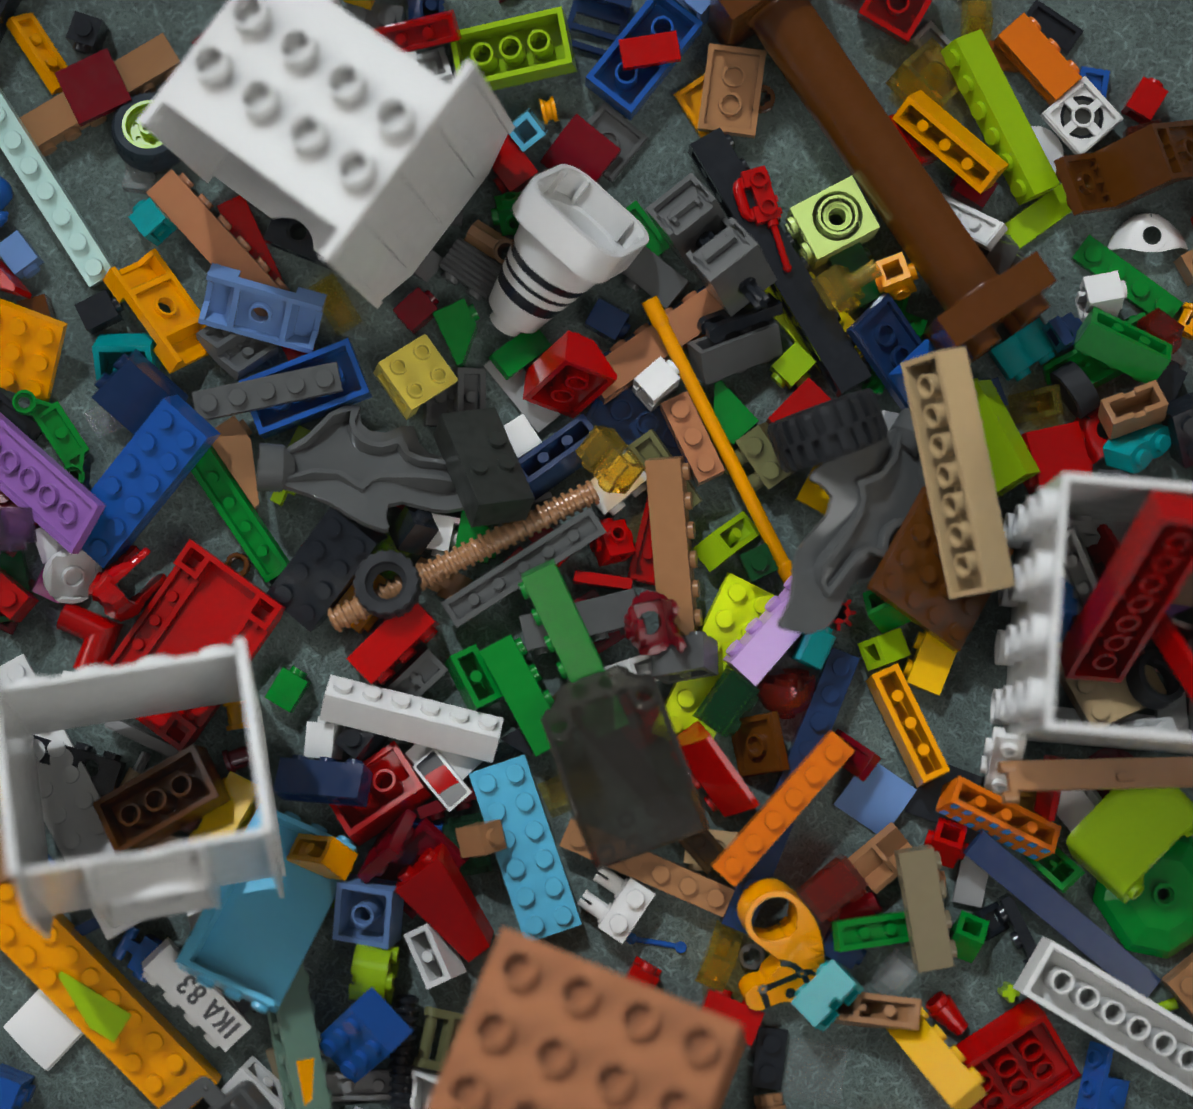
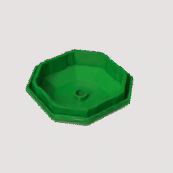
M1184 834L1143 875L1144 882L1142 885L1144 890L1136 899H1130L1124 904L1096 879L1092 901L1127 951L1169 959L1193 942V837H1186ZM1165 888L1167 897L1161 900L1158 897V891Z

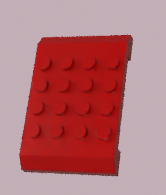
M189 539L173 562L175 567L110 660L105 659L102 665H108L111 668L136 664L139 659L152 655L181 657L199 654L200 650L210 646H235L234 639L242 637L245 638L251 662L281 620L286 607L196 541ZM221 704L135 719L180 752L197 740Z

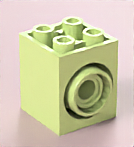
M853 176L792 206L786 217L787 224L784 225L786 232H789L801 247L798 250L799 256H803L813 270L826 264L830 257L859 242L862 245L872 240L880 228ZM835 219L840 225H834L829 220Z

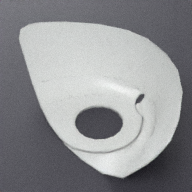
M1153 213L1138 214L1129 218L1115 231L1108 244L1110 250L1121 248L1141 252H1163L1177 248L1188 250L1185 239L1169 221ZM1153 226L1160 230L1161 239L1157 244H1148L1143 239V232L1147 227Z

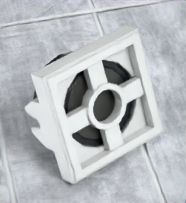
M1086 76L1040 115L1075 155L1085 154L1088 150L1092 149L1124 119Z

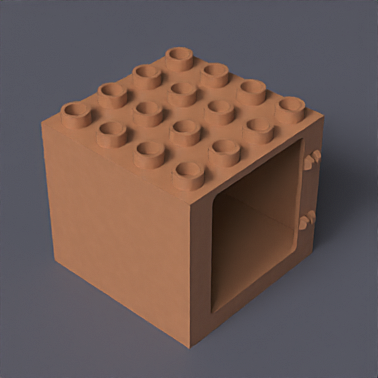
M502 926L426 1109H722L747 1042L743 1027L739 1023Z

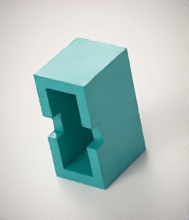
M834 959L821 964L815 972L816 976L809 983L801 985L795 992L796 997L791 1001L798 1011L816 1029L822 1032L839 1017L840 1014L836 1010L843 1003L849 1006L865 989Z

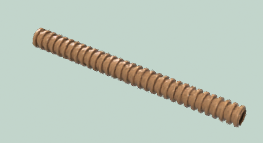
M586 480L585 485L581 486L578 484L576 485L577 489L573 490L570 488L568 489L569 493L564 494L562 492L560 493L561 497L556 498L554 496L551 502L548 503L546 500L541 507L536 505L535 510L532 511L530 509L526 520L502 523L503 525L500 527L496 525L494 530L490 531L488 529L485 531L486 534L481 535L480 533L477 535L478 538H470V542L466 544L462 542L460 547L454 546L452 551L446 550L442 556L437 554L434 560L429 558L426 564L423 562L419 563L420 567L416 569L422 580V591H425V587L428 585L433 587L436 581L441 583L444 577L447 579L451 578L450 574L452 573L455 575L459 574L458 570L460 569L467 570L466 566L468 565L473 567L476 565L475 562L480 561L481 563L484 561L483 558H491V554L495 552L499 554L503 548L505 550L509 549L508 546L511 544L513 546L517 545L516 542L519 540L521 542L525 541L527 536L533 537L535 532L541 533L543 528L549 529V525L553 523L557 525L561 519L562 521L567 520L566 517L569 515L574 517V513L577 511L582 513L583 508L587 507L588 509L593 503L598 505L600 498L592 482ZM395 575L394 580L387 579L384 585L379 583L378 588L374 589V592L383 599L395 597L402 588L401 577ZM353 596V600L350 602L348 599L345 600V604L342 606L337 604L334 610L332 608L328 609V617L334 629L339 633L343 632L342 628L346 627L349 629L352 623L357 625L360 619L367 620V616L370 615L360 604L356 596Z

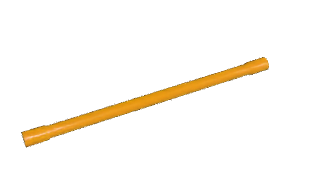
M656 295L641 304L652 326L657 330L672 362L679 369V376L764 543L767 544L778 567L777 572L784 584L791 576L792 561L788 558Z

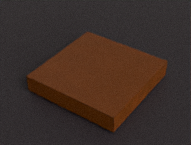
M778 711L728 720L738 772L741 778L790 769Z

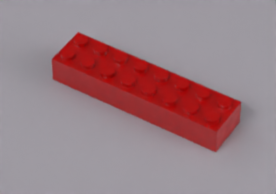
M1151 491L1058 650L1065 678L1122 683L1193 570V494Z

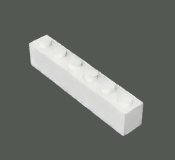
M330 675L319 720L493 763L504 718Z

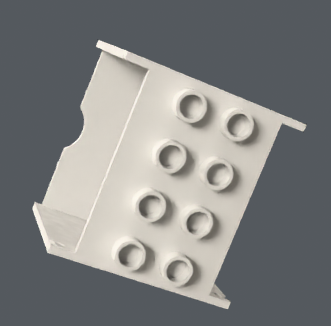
M228 0L137 121L205 182L209 183L213 177H216L271 219L289 218L302 223L309 230L313 240V248L319 256L371 305L378 309L386 296L413 275L488 176L508 133L511 134L515 126L475 63L467 59L448 84L344 11L340 0Z
M244 637L234 639L235 646H210L200 650L199 654L181 657L152 655L139 659L136 664L112 668L108 665H90L75 670L74 674L56 677L27 675L12 680L11 684H0V813L7 874L14 879L24 917L45 939L50 938L53 917L56 914L95 908L107 925L112 928L115 925L210 908L221 909L220 886L270 877L274 878L279 897L284 898L283 877H286L264 724L259 694ZM243 701L262 828L175 842L148 851L105 854L49 864L37 760L34 749V734Z

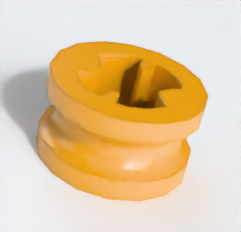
M550 96L547 101H544L542 98L539 99L544 125L548 124L549 120L558 122L553 96Z

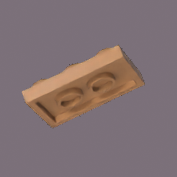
M709 43L697 131L711 133L721 128L724 134L728 133L732 136L755 138L767 50Z

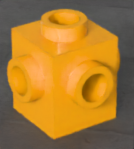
M903 252L874 262L879 274L874 279L880 293L886 292L891 295L893 300H902L917 291L914 280L919 279L913 263L907 264Z

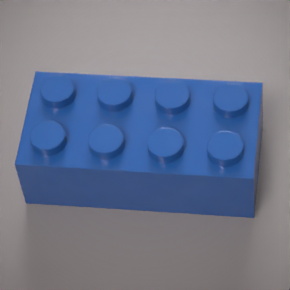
M647 0L587 74L585 86L631 121L677 62L623 71L618 41L620 39L676 30L680 55L682 57L702 32L703 22L675 0Z
M349 338L239 380V382L332 362L338 363L344 392L251 411L258 433L262 438L267 439L328 415L342 406H351L373 397Z

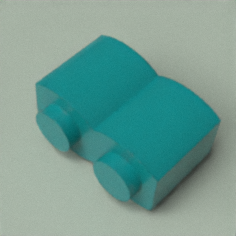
M1040 318L988 352L1007 381L1015 378L1017 382L1031 373L1030 366L1036 362H1039L1042 366L1056 356L1053 352L1055 348L1042 330L1045 325Z
M1156 423L1121 437L1108 440L1103 446L1106 465L1131 473L1141 472L1150 464L1153 458L1160 457L1171 446L1168 426Z
M827 627L809 635L802 634L791 659L814 670H822L836 640V637L831 635L833 629Z

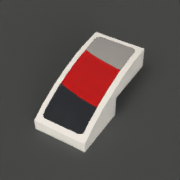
M433 748L412 766L449 812L472 793V790L437 749Z

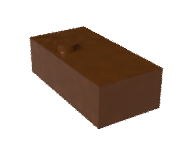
M192 744L97 799L92 804L115 854H125L146 850L230 801L231 798L207 748Z

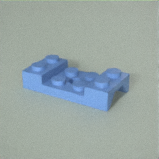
M215 263L211 264L206 276L208 282L198 319L199 324L304 353L313 352L325 306L326 294L298 287L296 293L240 278V270ZM263 308L267 311L268 316H259L255 313L254 309Z

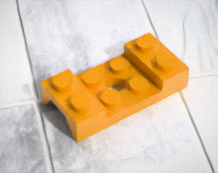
M156 248L150 250L136 263L120 270L115 266L109 269L103 278L104 283L119 303L126 301L157 344L153 351L169 374L209 355L196 338V333L206 327V325L198 323L201 311ZM158 303L166 304L171 312L162 311Z

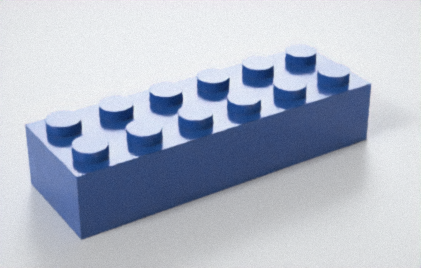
M178 394L162 399L90 490L106 506L84 543L82 550L102 568L108 567L117 561L129 549L221 434Z

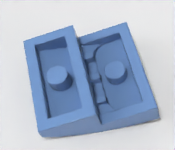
M878 763L865 782L853 776L833 805L877 834L890 822H895L917 789Z

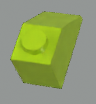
M743 510L713 531L692 550L697 551L699 560L711 572L754 540L760 533Z

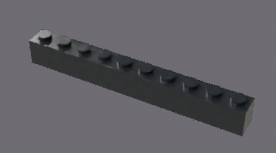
M718 128L691 143L688 154L728 219L733 217L759 245L777 279L776 282L769 286L776 299L782 303L785 314L812 358L817 361L816 365L837 398L841 397L870 379L872 376L870 374V371H872L871 366L864 356H859L854 348L856 344L840 325L841 317L834 306L829 307L824 298L826 297L824 288L818 281L814 282L809 274L811 272L810 266L803 256H798L794 249L796 244L790 233H784L781 226L778 225L790 265H792V270L785 272L782 269L783 264L771 228H768L767 223L756 226L755 222H748L741 217L732 188L734 182L741 178L740 173L750 168L743 158L739 159L734 149H736V146L728 133L724 134L721 128ZM747 190L745 194L750 209H752L756 205L751 190Z

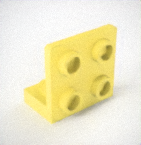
M423 334L378 362L373 373L406 420L415 415L422 404L458 381L456 375L426 334Z

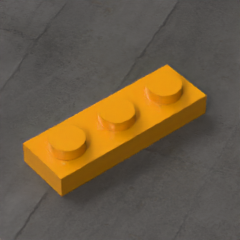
M33 12L10 17L6 22V26L50 93L53 95L63 92L54 73L68 65Z

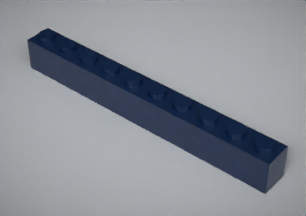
M831 648L822 670H820L787 752L790 769L779 772L771 795L824 735L832 730L860 658L836 648ZM795 819L742 880L733 887L735 891L724 917L720 919L721 924L748 934L737 915L739 898L743 891L752 883L762 879H772ZM762 902L753 912L751 925L755 922Z

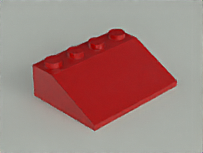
M1029 997L955 1045L966 1058L962 1064L967 1070L973 1066L984 1079V1082L980 1085L987 1094L969 1109H1031L1081 1076L1047 1015Z

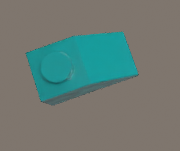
M150 197L147 200L139 201L132 208L133 213L129 216V219L144 238L156 246H159L178 229Z

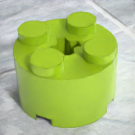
M360 944L356 945L351 967L352 982L355 983L349 984V1000H358L370 987H373L389 1005H392L395 990L393 982L394 978L398 977L400 960H398L400 947L393 945L389 949Z

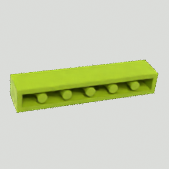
M982 29L954 39L940 52L972 116L976 120L985 142L991 150L1009 164L1003 175L1010 187L1011 193L1019 206L1045 195L1060 185V182Z

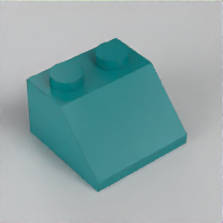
M100 334L92 346L96 381L103 373L106 372L110 375L115 370L113 364L122 354L125 353L129 356L135 349L160 370L161 361L153 351L157 344L150 334Z

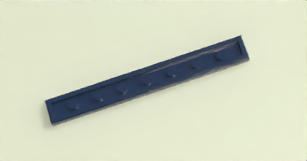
M981 830L965 849L964 855L1107 974L1146 998L1149 997L1160 983L1161 979L986 832Z

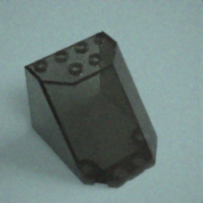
M616 665L608 668L606 671L583 677L579 681L564 684L559 688L556 693V701L550 710L547 709L541 721L574 819L596 870L606 868L710 829L691 772L654 677L646 674L640 676L629 672L628 668Z

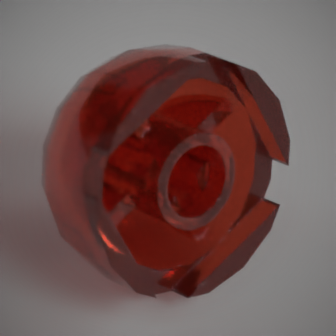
M799 668L783 669L785 673L778 675H769L768 672L757 684L758 698L765 709L769 712L778 711L779 718L792 719L795 717V714L801 713L808 708L816 688V676L814 674L809 677V671Z

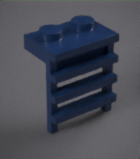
M573 0L568 17L569 32L574 30L614 42L627 25L633 0ZM579 14L620 26L618 34L615 35L574 23L575 15ZM571 40L572 47L599 56H603L607 51Z

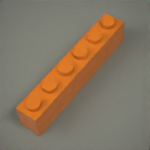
M828 731L711 863V866L735 887L855 750L833 731Z

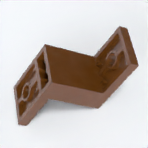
M1193 119L1150 124L1096 152L1062 156L1054 160L1057 178L1063 185L1067 196V205L1072 210L1073 215L1077 216L1119 209L1175 182L1192 180Z

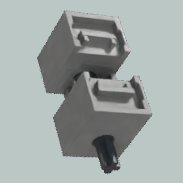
M692 172L646 208L647 213L663 239L670 246V249L690 271L695 269L707 291L731 317L749 302L756 310L760 308L764 310L768 307L767 303L771 298L764 290L776 282L777 279L759 245L733 217L728 219L725 216L716 198Z

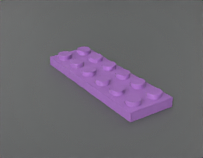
M0 412V491L70 554H79L106 505Z

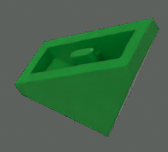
M1057 846L1055 853L1039 861L1025 856L1051 886L1061 893H1065L1085 873L1082 868Z

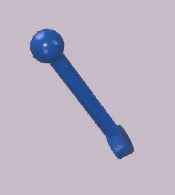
M630 933L626 938L628 944L637 942L672 948L678 953H684L687 949L686 944L682 941L677 943L637 937L635 933Z

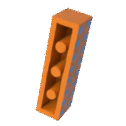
M961 776L943 785L935 809L936 812L977 832L983 830L995 841L1035 861L1055 853L1062 826L1049 822L1042 816L1015 803H1002L1001 796Z

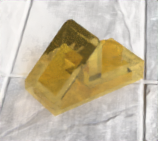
M962 0L959 37L982 29L988 43L990 42L993 17H991L992 0Z
M333 273L308 287L309 290L327 295L323 313L338 337L363 322Z

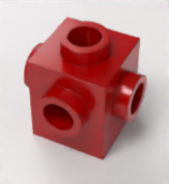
M606 518L601 520L600 522L607 533L589 543L590 549L595 553L599 567L626 561L636 550L633 544L632 531L627 527L625 519L614 521L613 518Z

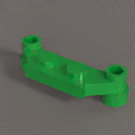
M28 390L16 392L12 399L13 409L18 414L33 418L64 465V469L70 474L77 475L78 481L83 484L85 479V472L83 470L84 454L89 452L90 449L59 402L56 401L52 404L37 399ZM24 400L30 405L27 408H21L19 402Z

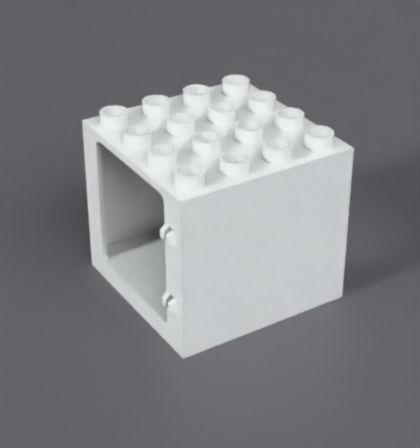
M1062 472L1043 488L1039 487L1034 495L1027 496L1026 501L1021 505L1017 504L1014 513L1007 512L1005 514L1003 527L1007 546L1016 549L1015 564L1012 565L1016 586L998 590L999 606L1012 608L1010 625L1007 626L1006 630L998 629L995 639L994 662L995 665L1007 666L1006 685L1002 689L994 688L990 704L991 724L1003 725V728H1006L1005 733L1026 736V741L1193 755V701L1190 697L1189 713L1187 716L1189 733L1114 727L1118 723L1112 726L1083 724L1074 708L1054 707L1066 519L1074 520L1075 516L1093 517L1092 522L1107 524L1121 544L1152 490L1193 494V483ZM1081 535L1085 547L1089 548L1091 545L1098 544L1100 535ZM1134 714L1124 720L1155 718V715ZM1053 719H1066V722H1055Z

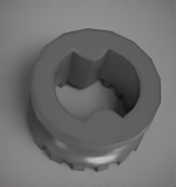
M747 942L740 947L738 959L743 967L757 969L765 960V953L759 944ZM754 947L759 951L760 958L759 960L754 959L752 964L746 963L743 959V953L749 952L750 948Z

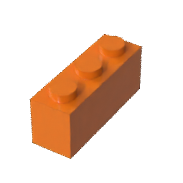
M1023 13L996 37L994 44L1051 106L1081 80L1080 69L1072 60L1069 59L1067 61L1060 53L1061 49L1052 38L1048 39L1040 31L1042 29L1041 25L1034 17H1028Z

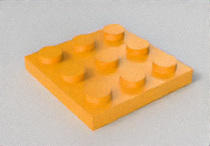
M0 298V388L13 393L20 390H28L37 399L49 402L68 323Z

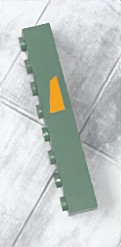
M303 962L277 1013L267 1012L285 1109H331L332 1093L326 1084L325 1075L327 1067L324 1058H321L319 1048L321 1036L319 1030L315 1027L313 1017L315 1005L309 996V974L304 969Z

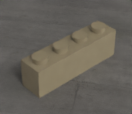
M929 844L894 850L914 968L921 973L954 967L953 958L957 957V949L954 939L950 940L948 928H952V920L949 910H945L943 899L947 898V891L944 881L939 880L938 869L942 868L939 851H934V847Z

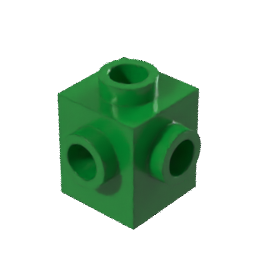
M506 192L494 197L496 208L490 209L493 226L499 225L502 236H515L520 223L513 213L512 206L522 192Z

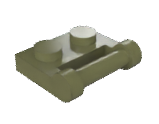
M425 1006L424 1015L426 1020L418 1057H414L413 1066L441 1072L465 1014ZM439 1018L444 1019L436 1059L433 1061L429 1060Z

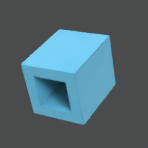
M528 108L512 121L515 129L509 135L524 152L542 138L548 130L531 108Z

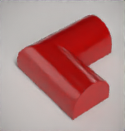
M65 604L56 625L57 629L84 640L73 664V668L76 670L90 665H102L105 659L109 660L123 627L122 623L76 604Z

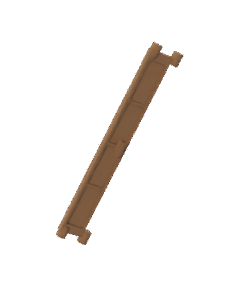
M1193 757L1015 760L998 762L997 764L998 773L1006 774L1008 791L1001 792L1002 803H1018L1019 792L1193 788Z

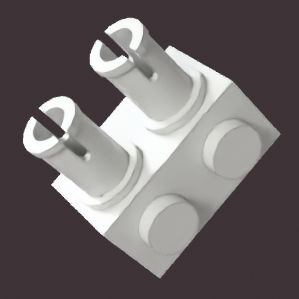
M602 865L599 872L608 879L597 873L593 881H596L615 894V900L613 903L607 904L586 889L582 897L592 904L580 898L576 905L598 919L599 929L623 944L655 896V892L632 877H626L624 880Z

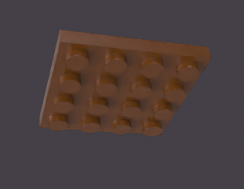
M922 486L867 588L952 651L960 652L992 591L949 599L926 486ZM1008 547L1009 556L1011 558L1014 551L1010 547Z

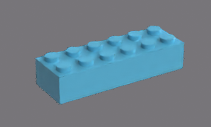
M526 754L468 773L484 821L501 820L507 848L495 852L522 935L538 940L582 925V919Z

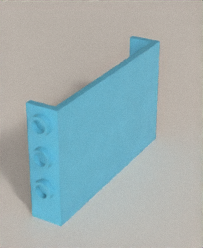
M259 806L246 830L262 828ZM277 811L286 877H283L284 898L279 897L273 877L220 886L221 909L210 908L202 911L175 961L180 970L197 977L196 981L199 984L210 989L213 986H217L224 990L223 994L235 1001H240L241 998L251 1002L250 1006L263 1014H267L268 1011L277 1013L336 898L337 881H339L325 878L286 860L298 833L334 837L328 834L324 827L316 823H312L311 826L303 823L299 816L289 811H285L284 814ZM342 835L335 837L357 853L356 846L353 845L354 842L351 839Z

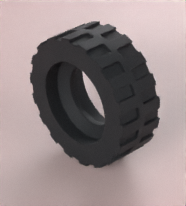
M393 550L377 551L378 553L370 554L366 560H362L359 564L360 567L355 571V580H353L355 596L365 610L370 614H374L377 618H386L387 620L394 617L400 618L403 614L409 613L415 604L417 605L419 595L422 593L421 577L413 562L409 558L407 559L404 554L400 552L395 553ZM384 571L396 572L402 579L401 591L390 599L380 598L373 589L375 578Z

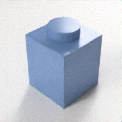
M18 230L0 242V256L19 279L24 277L29 279L40 271L39 266L44 261L25 236Z

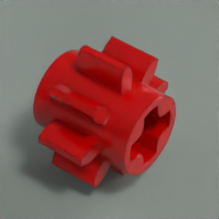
M851 599L845 603L843 602L841 605L844 609L842 612L844 619L837 618L831 622L835 624L836 632L840 631L841 623L848 627L852 626L848 618L850 615L857 614V612L854 610L850 611L848 607L851 604Z

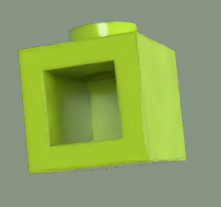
M795 342L770 367L769 370L773 373L770 377L780 388L786 386L790 390L794 385L799 387L808 377H811L808 371L817 361Z
M901 628L891 630L857 644L868 671L911 655Z

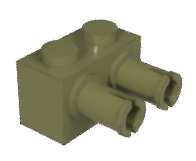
M768 422L757 425L735 441L738 448L734 451L741 465L743 466L749 462L754 468L755 472L747 477L755 492L764 486L769 490L795 473H786L780 468L767 433ZM725 468V472H724V473H725L726 475L730 476V474H729L727 468Z

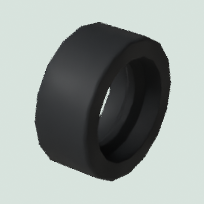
M1068 361L1050 374L1054 389L1067 408L1076 417L1082 419L1100 406L1101 400L1098 392L1088 376L1075 362Z
M1149 650L1137 658L1126 675V683L1134 699L1144 707L1153 710L1165 708L1182 697L1185 688L1160 650ZM1145 665L1154 667L1162 674L1167 685L1166 695L1157 692L1151 687L1145 675Z

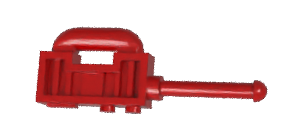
M765 165L742 171L740 173L741 178L734 182L732 188L739 213L744 220L755 222L756 226L767 223L768 228H771L783 264L782 269L785 272H790L792 265H790L778 229V220L781 219L783 212L782 208L778 207V196L774 195L768 171ZM747 190H751L756 205L752 209H750L745 194Z

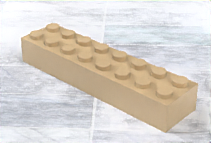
M966 347L937 350L902 362L901 368L949 599L1016 586Z

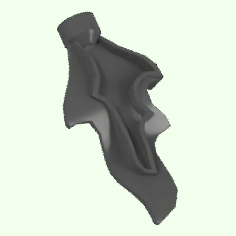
M342 406L330 412L308 435L287 448L282 444L259 443L257 491L282 492L283 490H288L327 504L359 524L383 533L389 531L386 519L388 507L405 505L434 513H452L464 510L446 468L445 460L442 456L428 453L418 441L414 426H400L386 433L370 431L361 422V406Z
M910 408L901 410L889 429L887 437L850 454L824 462L809 475V480L820 485L830 498L825 516L806 536L795 552L792 562L789 600L777 623L780 629L809 635L827 628L836 617L849 588L859 579H872L922 486H926Z

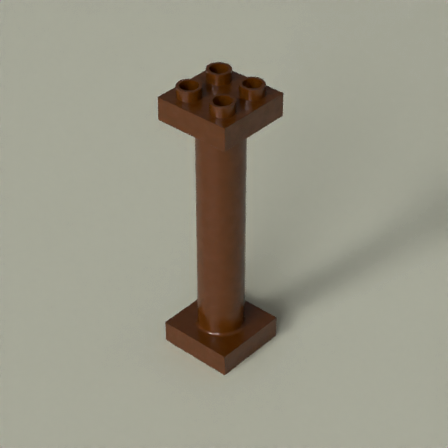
M711 0L708 26L721 45L737 47L756 34L945 310L944 313L936 317L923 333V340L930 339L936 351L966 347L971 364L989 352L992 346L1001 340V337L995 330L997 327L1003 324L1012 336L1038 319L1040 314L1051 307L1044 293L1057 279L1039 253L1035 251L1001 275L995 272L809 0Z

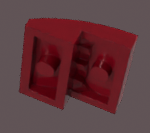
M576 113L550 146L540 163L548 169L560 164L571 165L583 171L598 183L603 177V173L621 153V149Z

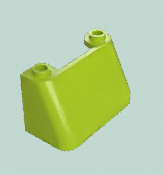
M1180 788L1111 790L1071 831L1067 837L1066 845L1076 862L1126 904L1130 899H1136L1143 892V875L1183 834L1186 837L1193 835V801Z

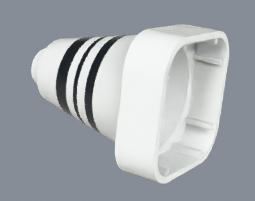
M560 164L534 176L512 206L513 213L520 224L489 296V304L493 310L490 314L492 323L502 333L512 337L518 336L520 332L527 334L536 332L596 283H604L626 270L649 241L646 229L638 219L598 183L576 167Z

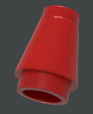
M940 991L927 1001L925 1007L928 1010V1015L955 1036L962 1034L967 1029L968 1023L965 1021L951 995H946L943 991Z

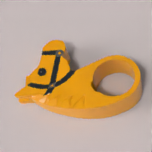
M762 879L748 886L741 894L737 904L738 918L751 939L771 953L762 962L757 972L744 975L738 984L739 992L749 1008L756 1011L764 1010L781 1002L791 1003L796 997L795 992L801 985L809 983L816 976L815 972L818 967L825 962L823 941L819 927L801 898L794 890L780 880ZM771 897L788 899V916H784L780 921V925L776 924L768 928H758L751 925L753 912L761 902Z

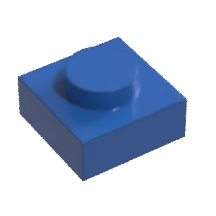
M1081 66L1079 74L1082 78L1086 76L1106 98L1110 70Z

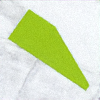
M61 971L58 977L89 1028L114 1043L132 1014Z

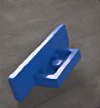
M1089 1042L1075 1109H1124L1130 1081L1109 1076L1114 1052L1113 1048L1099 1042Z

